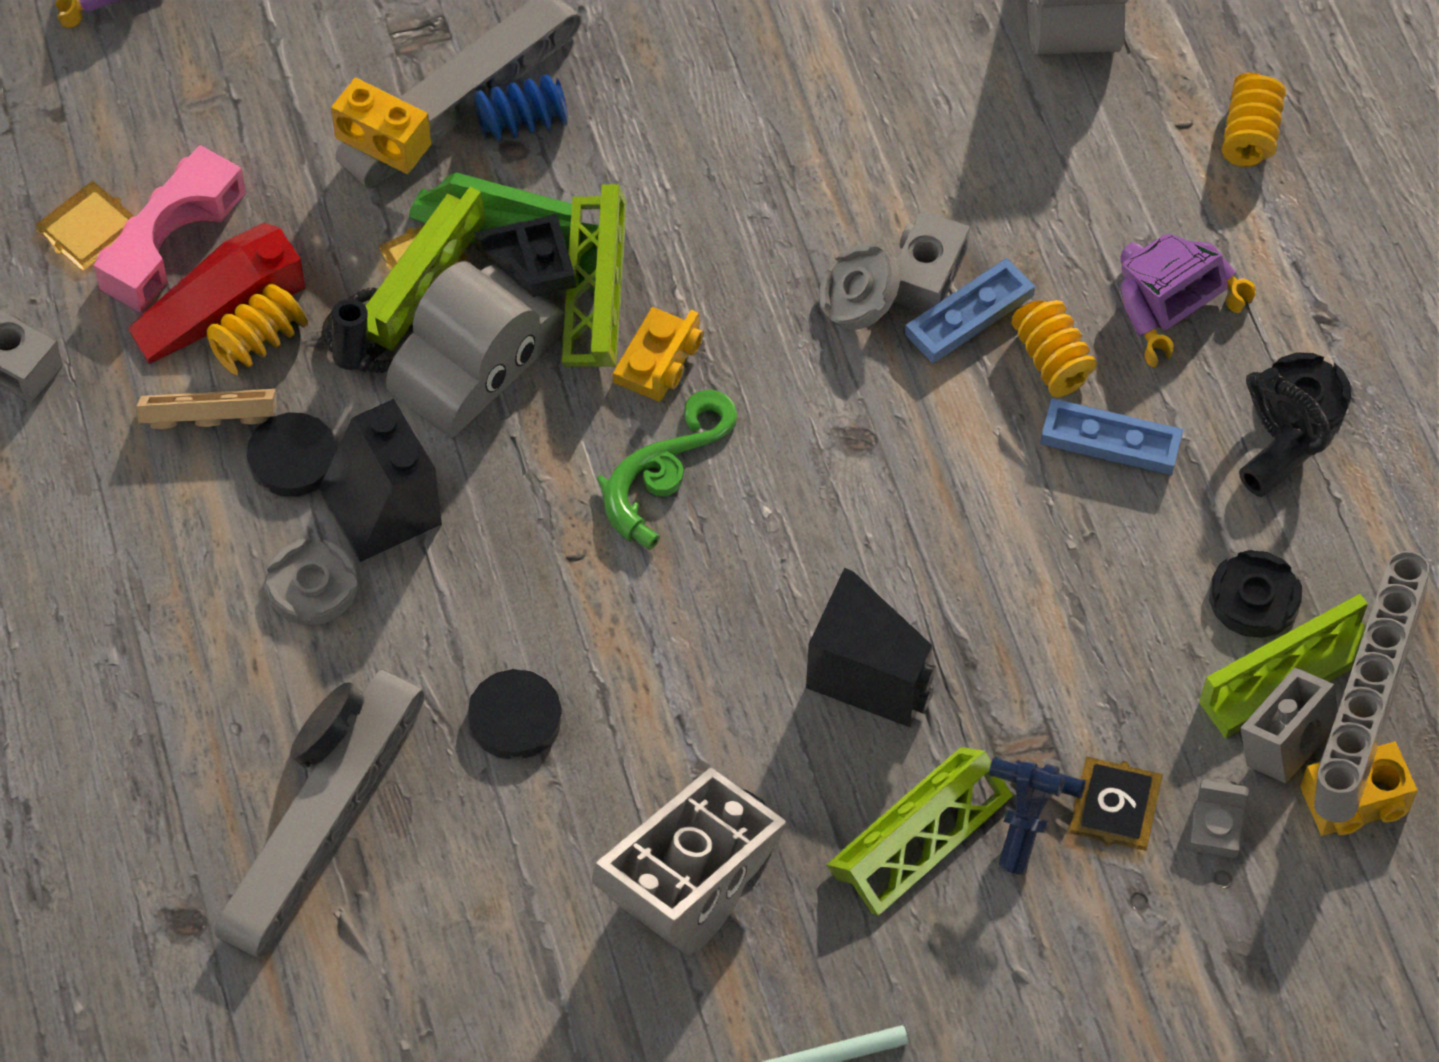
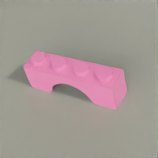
M201 145L189 157L183 158L177 165L175 173L164 186L154 190L148 204L142 211L126 222L120 236L110 247H105L98 254L93 266L99 289L142 314L168 284L163 258L159 254L163 241L171 232L188 223L197 221L221 223L246 194L242 168Z

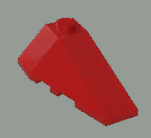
M265 222L223 242L128 327L129 334L147 363H153L207 337V329L210 325L218 324L221 326L223 316L226 314L235 315V309L240 304L249 306L251 296L254 294L263 296V289L268 284L280 287L291 296L305 290L301 259L281 228Z

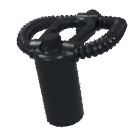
M368 287L366 290L358 291L348 299L339 301L323 323L321 331L323 340L329 347L335 364L340 368L388 373L394 357L384 361L382 359L380 361L379 359L375 360L387 348L377 343L372 348V344L368 342V310L363 304L367 300L370 301L378 288L373 287L371 289Z
M1268 368L1263 372H1252L1246 377V384L1254 403L1253 406L1255 407L1256 414L1259 416V420H1261L1264 428L1268 429V433L1275 437L1274 441L1246 463L1239 471L1240 479L1251 493L1260 497L1265 496L1311 455L1323 452L1328 447L1331 437V428L1329 427L1330 424L1326 418L1327 416L1316 400L1309 396L1308 393H1304V390H1300L1299 387L1288 382L1285 377L1280 376L1277 368ZM1262 389L1274 393L1271 396V405L1280 425L1275 422L1271 412H1269ZM1282 400L1289 403L1295 410L1299 420L1297 423L1300 425L1301 431L1292 427L1288 418L1290 412L1285 410ZM1308 412L1315 422L1317 438H1314Z

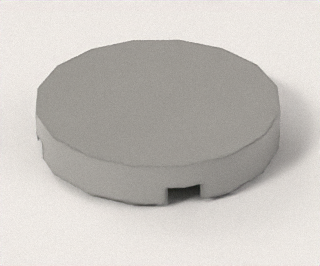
M859 244L843 251L835 259L838 263L832 271L827 269L819 290L820 308L833 323L847 330L863 329L876 323L891 307L897 296L900 283L899 267L889 253L873 244Z
M311 538L299 539L284 546L271 559L267 568L266 591L273 608L288 621L302 625L325 624L341 616L353 603L358 590L356 565L349 553L335 542L324 539L323 542H312Z

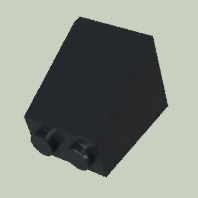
M392 399L352 417L320 486V494L357 558L362 562L442 525L435 467L396 401Z
M844 568L808 644L806 688L910 727L916 713L924 714L932 698L934 688L930 687L937 667L930 663L932 644L854 571Z

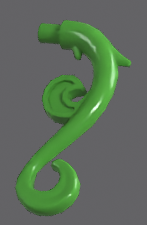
M703 390L691 395L685 403L684 418L690 430L698 431L700 429V423L697 418L705 411H713L721 417L719 424L714 429L652 443L625 458L614 469L609 480L602 475L597 477L602 490L606 516L612 527L627 541L635 540L648 550H652L660 539V535L645 526V519L637 514L638 503L634 502L631 506L629 504L628 491L632 481L639 473L644 471V486L648 492L655 496L665 497L675 493L682 485L684 469L681 461L674 455L720 440L728 435L736 426V407L727 395L720 391ZM657 468L660 471L658 473H652L647 469Z

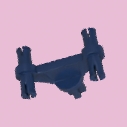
M998 757L993 758L989 776L1016 783V811L1006 810L1004 822L1009 823L1010 826L999 861L1001 869L1018 875H1023L1026 872L1037 832L1045 833L1048 821L1040 819L1039 816L1050 796L1054 794L1059 797L1063 793L1081 799L1085 790L1086 780L1059 773V767L1051 764H1046L1042 768L1036 763L1026 760L1024 762L1017 760L1014 763L999 759Z

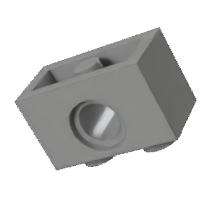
M921 210L915 224L908 223L900 239L899 248L902 249L898 258L893 257L899 267L900 274L899 288L893 303L924 313L944 300L967 253L970 226Z
M2 308L0 310V386L32 403L63 366L58 341L47 330L43 328L34 329L23 323L9 309Z
M1294 668L1241 727L1247 766L1286 784L1331 733L1338 712L1335 685L1298 668Z

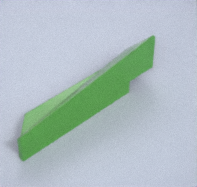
M455 172L445 177L439 186L429 191L425 188L421 189L409 211L410 218L426 224L447 193L461 199L471 186L482 193L486 221L479 231L557 214L569 253L571 203ZM582 223L591 234L599 228V225ZM581 233V243H582V242H584L587 238ZM475 237L472 239L471 243L476 244ZM594 245L580 257L579 266L588 275L596 270L597 248ZM580 275L578 279V285L582 281H584V279ZM592 287L588 289L590 291H595Z

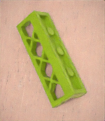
M602 184L601 196L572 197L569 256L575 273L577 287L566 289L562 364L564 367H617L627 204L619 184ZM583 209H600L599 228L592 234L582 225ZM581 233L587 238V239H586L584 242H582V243H581ZM594 245L597 248L596 270L588 275L579 266L580 257ZM580 275L584 279V281H582L578 285V279ZM592 287L595 290L594 311L586 317L577 308V299ZM577 316L582 322L575 327ZM589 328L592 331V354H574V341Z
M470 186L461 199L447 193L367 303L369 340L393 351L413 323L417 306L429 286L442 272L457 262L475 237L474 232L479 231L485 223L486 217L481 191Z
M1360 593L1206 677L1199 704L1225 739L1241 730L1243 724L1294 668H1298L1328 682L1352 669L1366 629L1362 620L1368 603Z
M966 747L958 748L826 864L835 880L851 883L871 914L879 916L1013 797L1003 779L989 776L992 761L986 751ZM984 776L993 789L994 794L981 805L971 804L974 784ZM948 807L958 808L956 827L948 835L937 834L940 814ZM914 837L925 838L922 858L914 865L904 864L906 844ZM880 867L891 868L888 888L877 897L866 879Z

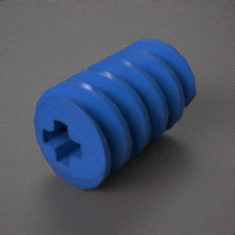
M542 75L539 88L533 79H525L523 93L516 83H509L506 96L499 87H492L490 101L483 91H476L474 94L475 111L484 140H486V133L491 132L497 142H502L503 128H508L512 136L518 138L519 124L523 123L529 133L534 134L536 120H541L545 128L550 130L552 116L556 115L563 126L568 125L566 100L557 77L556 83H554L549 75Z

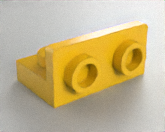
M652 307L617 364V367L612 373L613 383L661 402L669 388L675 389L679 384L684 371L683 363L689 354L694 356L700 348L704 332L700 330V313L690 310L684 320Z

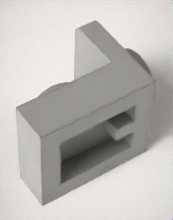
M1223 778L1211 781L1201 780L1195 801L1189 851L1237 859L1244 807L1248 798V787L1237 785L1235 782Z

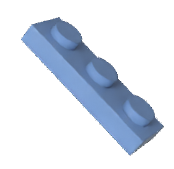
M1005 258L906 324L905 335L934 364L1032 298L1035 292V285L1008 258Z
M1051 398L1040 444L1172 476L1183 429Z

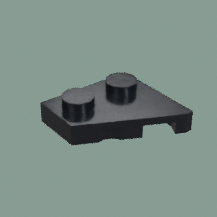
M557 214L474 232L477 249L533 297L577 287L575 273Z

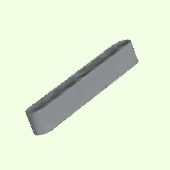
M530 0L399 99L428 113L432 145L476 112L474 106V94L476 91H483L490 101L492 87L497 86L504 91L509 83L517 81L571 40L579 30L582 20L581 16L562 0ZM344 142L337 149L335 157L337 162L367 188L379 185L398 171Z
M1414 551L1397 552L1391 556L1387 563L1318 769L1314 807L1323 819L1330 822L1348 821L1354 817L1358 810L1425 603L1429 563L1425 557Z
M380 670L376 673L363 692L364 704L360 714L356 716L351 712L347 718L346 723L350 725L348 733L336 748L316 765L223 909L215 928L216 938L258 959L267 953L416 719L425 698V690L385 670Z

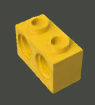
M356 77L331 106L336 139L407 175L431 146L429 116L427 112Z
M1396 741L1378 746L1358 810L1354 817L1348 821L1330 822L1323 819L1316 812L1314 803L1318 769L1321 762L1307 766L1300 786L1321 836L1335 832L1338 835L1351 834L1362 828L1364 824L1380 819L1385 823L1396 821L1410 811L1418 791ZM1374 782H1382V783H1385V784L1388 785L1392 790H1391V791H1383V790H1380V789H1378L1373 783H1374Z

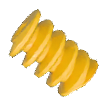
M1252 72L1242 73L1234 78L1228 110L1229 114L1226 121L1227 127L1225 128L1221 150L1224 158L1231 164L1238 167H1252L1276 153V141L1279 137V127L1282 120L1281 113L1284 108L1283 100L1287 91L1284 84L1277 79Z
M268 284L263 289V296L260 294L251 296L249 306L240 304L235 309V315L226 314L223 316L221 326L218 324L210 325L207 329V338L214 355L229 372L238 376V370L235 365L237 360L245 367L250 368L253 365L249 354L251 350L259 357L264 358L267 355L263 344L265 340L277 348L281 344L277 335L279 330L285 336L291 338L295 334L291 325L292 321L302 328L307 327L309 323L300 305L287 291L274 284Z
M1037 300L1025 304L1016 310L1012 316L1011 324L1018 331V337L1025 344L1027 353L1033 358L1034 366L1041 372L1040 377L1045 385L1048 386L1051 396L1056 398L1064 397L1083 386L1088 376L1096 369L1097 361L1093 356H1088L1090 350L1085 342H1080L1082 337L1080 331L1077 328H1072L1074 320L1070 315L1065 314L1067 308L1063 301L1045 302Z

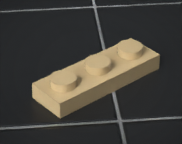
M276 389L141 396L136 406L138 424L150 423V428L169 429L176 427L177 422L195 421V425L199 427L217 426L222 424V419L240 418V423L242 424L264 423L267 417L275 415L277 408Z

